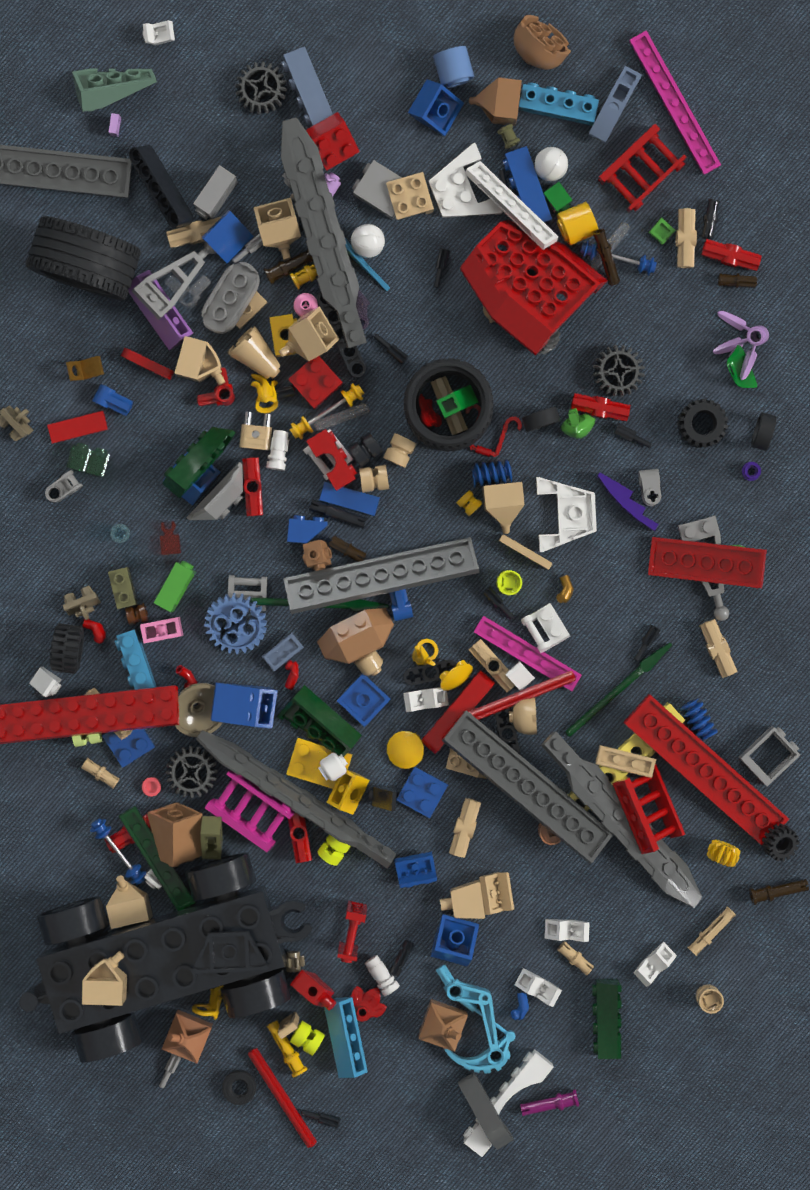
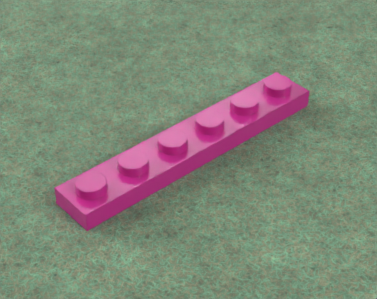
M485 616L481 618L474 630V633L550 679L568 671H573L576 681L564 685L570 691H573L582 676L545 652L540 653L535 646Z

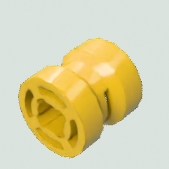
M470 490L456 502L465 509V513L468 516L483 504L474 497Z

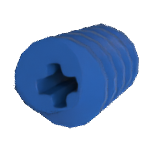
M498 460L496 466L490 461L489 467H487L485 462H482L481 468H479L477 463L474 464L472 469L474 488H476L477 482L483 487L485 481H487L488 485H491L492 480L495 481L496 485L499 484L500 479L506 484L509 478L512 483L511 465L508 460H505L504 465Z
M697 698L686 703L679 710H686L683 718L690 717V720L686 723L687 725H694L690 731H697L695 735L700 740H705L716 734L717 729H711L714 723L708 722L711 717L710 715H704L707 709H700L704 703L702 701L697 702L699 699Z

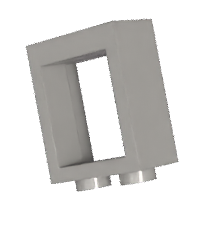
M771 726L738 757L765 786L770 785L800 756L797 752L799 750L798 746L793 741L788 742L784 738L786 734L779 727ZM773 734L791 754L772 772L766 775L749 756Z

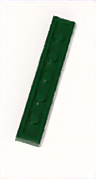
M133 806L119 815L120 820L177 911L184 910L195 904L192 895L175 868L160 861L153 833L137 807Z

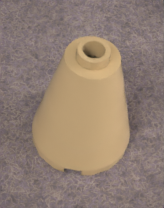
M255 326L247 330L237 340L236 347L232 345L228 351L231 357L266 379L270 377L273 379L280 372L279 362Z

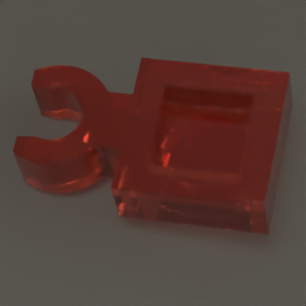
M171 521V529L165 528V522L161 523V529L165 532V536H160L161 555L181 553L179 534L174 535L173 533L176 529L174 521Z

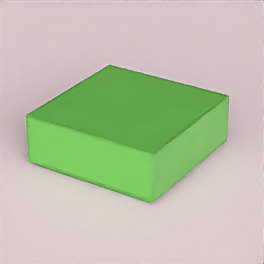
M660 218L648 233L663 245L675 232V229L664 219Z

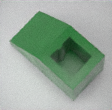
M471 385L436 400V404L444 419L479 403Z

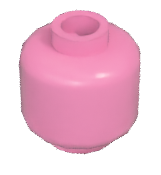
M302 293L294 301V310L299 317L319 307L317 299L310 293Z

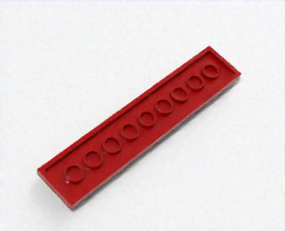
M176 685L0 705V744L179 725L178 687Z
M650 694L645 697L623 722L759 844L762 845L764 843L762 838H766L764 834L765 832H770L768 830L770 827L774 829L773 825H785L789 820L785 814Z

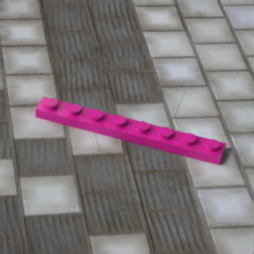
M644 31L630 39L629 43L703 176L720 167L721 164L648 32Z

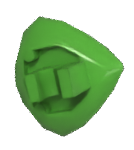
M577 408L570 409L569 418L563 422L560 429L569 437L582 439L591 431L596 419L587 414L579 415Z

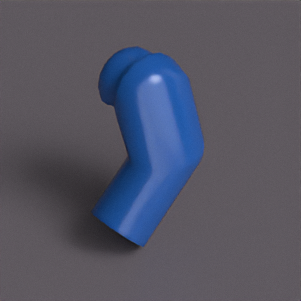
M525 992L517 994L519 1006L511 1011L513 1020H522L529 1010L527 993Z

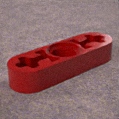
M125 347L120 355L168 380H171L174 374L173 370Z

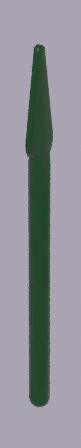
M254 597L250 599L251 603L257 601L256 605L289 606L288 599ZM358 599L321 608H341L360 612L367 609H387L389 605Z
M666 644L642 660L635 671L565 732L568 737L572 736L640 675L650 671L672 644Z

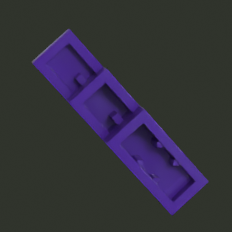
M600 472L597 474L596 477L622 509L651 531L656 530L659 524L642 515L646 508L630 499L633 491Z

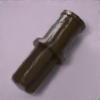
M719 273L718 286H735L736 289L738 287L755 288L757 286V277L739 275V273L736 275Z
M333 536L329 542V546L343 553V556L347 555L357 562L363 561L359 556L365 558L367 554L352 546V543L349 544L337 536Z

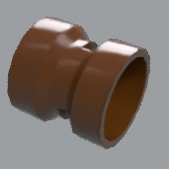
M144 603L138 604L134 608L131 606L125 608L130 626L136 625L137 622H149Z

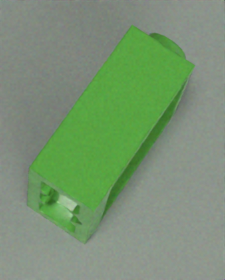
M186 561L176 562L154 603L169 612H174L196 573L193 570L194 566Z

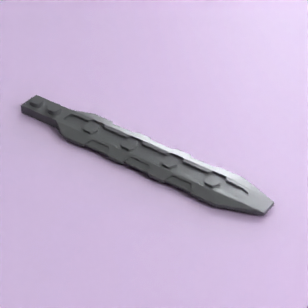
M297 117L282 121L281 161L286 178L289 179L298 217L301 218L307 238L306 244L309 254L313 258L322 297L337 313L347 348L367 343L356 308L359 284L347 253L344 233L338 223L334 209L335 203L332 193L329 192L318 147Z
M203 730L200 732L196 740L222 765L236 774L245 777L257 785L260 790L270 796H274L289 806L291 810L302 817H306L338 841L357 848L387 869L391 865L396 853L378 842L374 837L364 833L351 819L319 801L316 796L284 778V775L273 768L264 765L252 757V754L235 743Z
M556 731L552 732L541 746L564 770L572 792L584 805H587L601 820V824L609 833L614 834L624 845L629 855L643 866L651 875V879L665 894L691 908H695L702 899V895L688 865L662 839L657 841L659 847L657 851L641 854L609 778L596 764L581 759ZM649 824L653 835L656 834L657 831Z

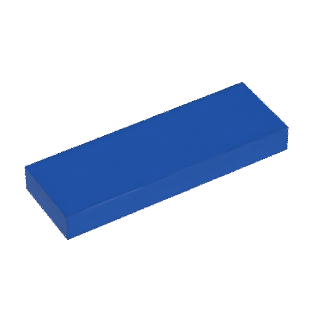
M324 482L319 500L375 516L380 497L345 487L336 491L331 483Z

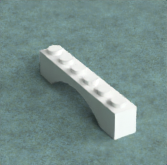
M535 1049L532 1053L528 1052L523 1058L524 1063L520 1068L516 1067L512 1072L510 1081L502 1084L498 1096L490 1099L498 1115L505 1103L518 1091L532 1084L541 1083L554 1068L553 1063ZM476 1118L475 1125L468 1127L463 1134L464 1143L483 1157L492 1144Z

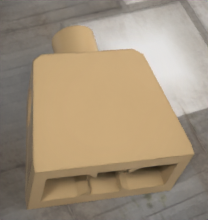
M480 880L451 888V898L440 899L441 910L453 909L454 918H485Z

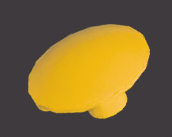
M465 660L459 661L455 668L450 671H444L439 676L441 679L440 688L448 691L462 685L470 677L473 667L467 664Z
M401 731L395 733L389 739L387 754L389 760L395 766L409 769L422 761L424 746L418 734L410 731Z

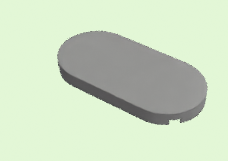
M238 262L235 265H230L224 271L202 309L203 323L207 329L217 334H223L235 327L259 287V274L252 265L246 262Z

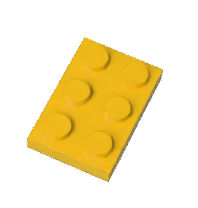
M297 738L286 774L333 789L337 780L331 781L328 779L326 781L318 769L320 761L333 752L321 744ZM347 753L344 756L345 760L348 763L345 766L347 770L353 755L350 753Z

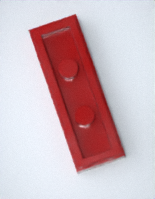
M104 411L47 425L52 444L108 430Z

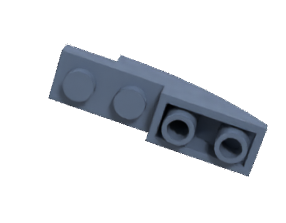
M627 66L624 67L588 135L606 143L642 74Z

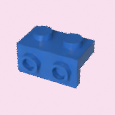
M432 851L394 859L400 888H409L414 885L429 884L437 881Z

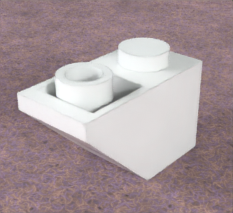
M40 667L29 684L43 696L48 697L53 696L59 691L62 686L59 683L62 679L44 667Z

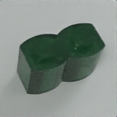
M77 443V446L72 445L66 467L105 478L110 460L107 450L96 448L95 451L88 449L89 445Z

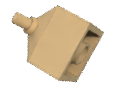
M291 198L254 207L263 246L278 248L282 253L283 260L291 259L289 253L290 244L301 237Z
M320 306L301 316L288 328V342L285 347L279 350L282 357L296 352L307 361H310L327 352L339 340Z
M185 336L175 374L178 377L196 382H202L209 376H212V378L216 379L218 385L225 383L226 381L221 374L220 360L210 344L206 341Z
M522 482L483 486L484 510L500 523L502 532L508 534L511 523L525 505Z
M122 875L116 878L117 888L106 905L111 929L150 920L153 914L148 893L125 881Z
M120 951L113 957L99 961L85 976L82 983V1005H123L127 994V974L117 967L118 962L124 958Z

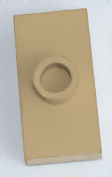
M257 291L236 324L239 329L248 323L268 303Z

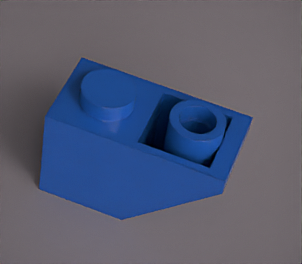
M294 515L293 519H289L287 542L308 543L328 526V522H324V518L313 517L312 521L305 520V516Z

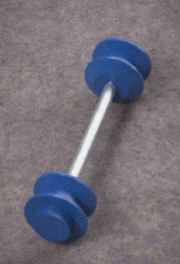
M587 239L586 243L582 242L580 248L582 258L589 255L590 260H593L598 254L596 242L589 244V239ZM612 254L614 259L638 265L640 274L642 271H647V276H649L650 273L655 271L657 262L654 261V257L651 260H647L646 255H644L639 261Z
M106 819L94 821L91 824L90 832L97 833L96 839L106 838L129 868L125 877L132 878L131 884L138 885L145 880L146 871H140V864L131 866L110 839L108 834L110 833L111 826H105Z

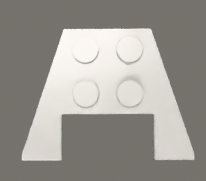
M476 143L470 145L428 181L442 218L490 214L500 215L503 213L502 209L491 199L477 203L465 174V166L482 160Z
M536 477L537 495L557 494L559 534L539 535V552L547 551L597 531L594 492Z

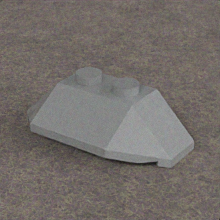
M239 462L186 518L190 521L218 520L219 518L223 520L230 512L228 508L232 504L236 506L244 498L242 496L244 493L243 464Z

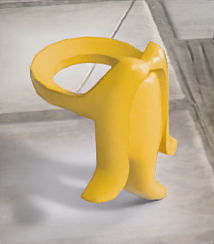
M251 374V377L257 380L251 383V386L257 389L258 394L255 402L256 410L260 413L274 411L278 407L277 394L274 387L278 382L273 380L270 385L265 377ZM260 402H273V404L267 408H262L259 406Z
M422 639L414 647L412 660L417 665L429 664L435 666L436 664L432 660L438 655L437 644L431 639ZM430 643L434 647V654L429 657L422 644Z
M222 986L210 989L209 1004H194L192 1012L201 1016L214 1017V1020H217L221 1000L223 999L220 991ZM196 1007H205L208 1011L199 1010Z

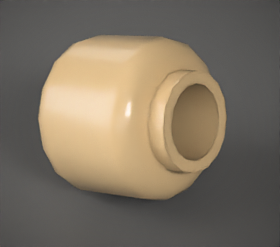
M377 651L355 661V665L365 676H375L382 670L383 659Z

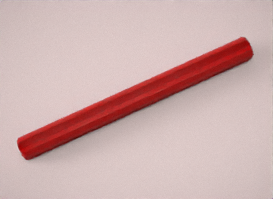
M568 671L469 711V713L480 720L510 708L521 700L535 698L576 681V677L573 671Z
M253 1048L248 1052L249 1058L308 1148L314 1146L317 1140L259 1050Z

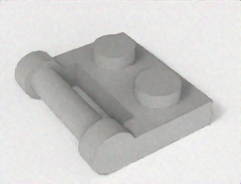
M229 575L228 595L232 598L233 593H235L236 597L239 598L243 594V599L245 600L249 596L251 598H267L268 577L241 578ZM235 585L261 586V592L234 591ZM262 606L261 611H266V606Z

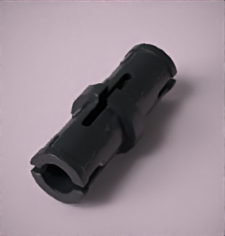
M708 199L706 215L703 216L702 238H714L715 224L718 222L719 200Z

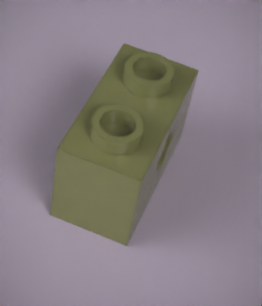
M129 567L109 571L108 575L117 609L138 605Z
M202 816V859H221L223 846L222 817Z

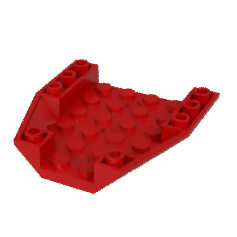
M509 219L500 222L485 236L460 267L461 272L491 319L535 356L548 343L550 337L592 293L596 294L608 281L565 244L557 241L543 250L515 222ZM504 245L507 250L501 251L497 246ZM532 269L537 275L531 276L527 273V270ZM562 294L565 296L566 300L561 301L556 297V295Z

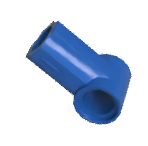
M100 384L92 401L127 416L132 408L133 401L115 393V390Z
M406 589L390 592L394 620L399 621L412 618L413 612L410 600L408 601Z

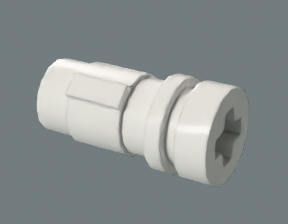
M274 430L266 468L285 471L286 464L284 462L287 460L285 454L288 451L289 432Z
M378 955L373 956L364 963L374 980L378 983L377 987L381 988V993L384 997L399 988L400 985L396 980L394 981V976L389 974L388 969Z

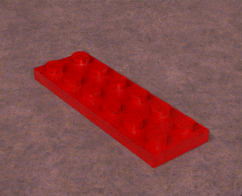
M652 537L648 575L762 588L767 550Z

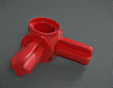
M221 368V374L226 382L216 386L212 393L198 395L197 402L199 406L217 403V406H229L234 402L235 395L232 384H229L226 368ZM229 392L230 396L228 399L223 400L221 399V394Z

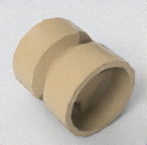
M394 433L390 442L392 447L387 448L383 458L406 468L410 459L408 454L413 453L417 443Z
M386 465L375 466L374 469L370 467L359 468L363 493L372 492L374 488L378 490L389 489Z
M703 985L696 992V1001L706 1013H717L723 1007L724 998L714 985Z

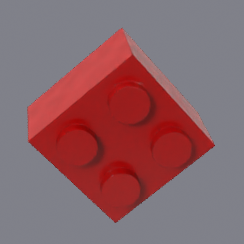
M338 112L306 130L318 147L323 167L326 171L360 152L344 119Z
M320 356L308 361L288 379L314 410L343 385V382Z

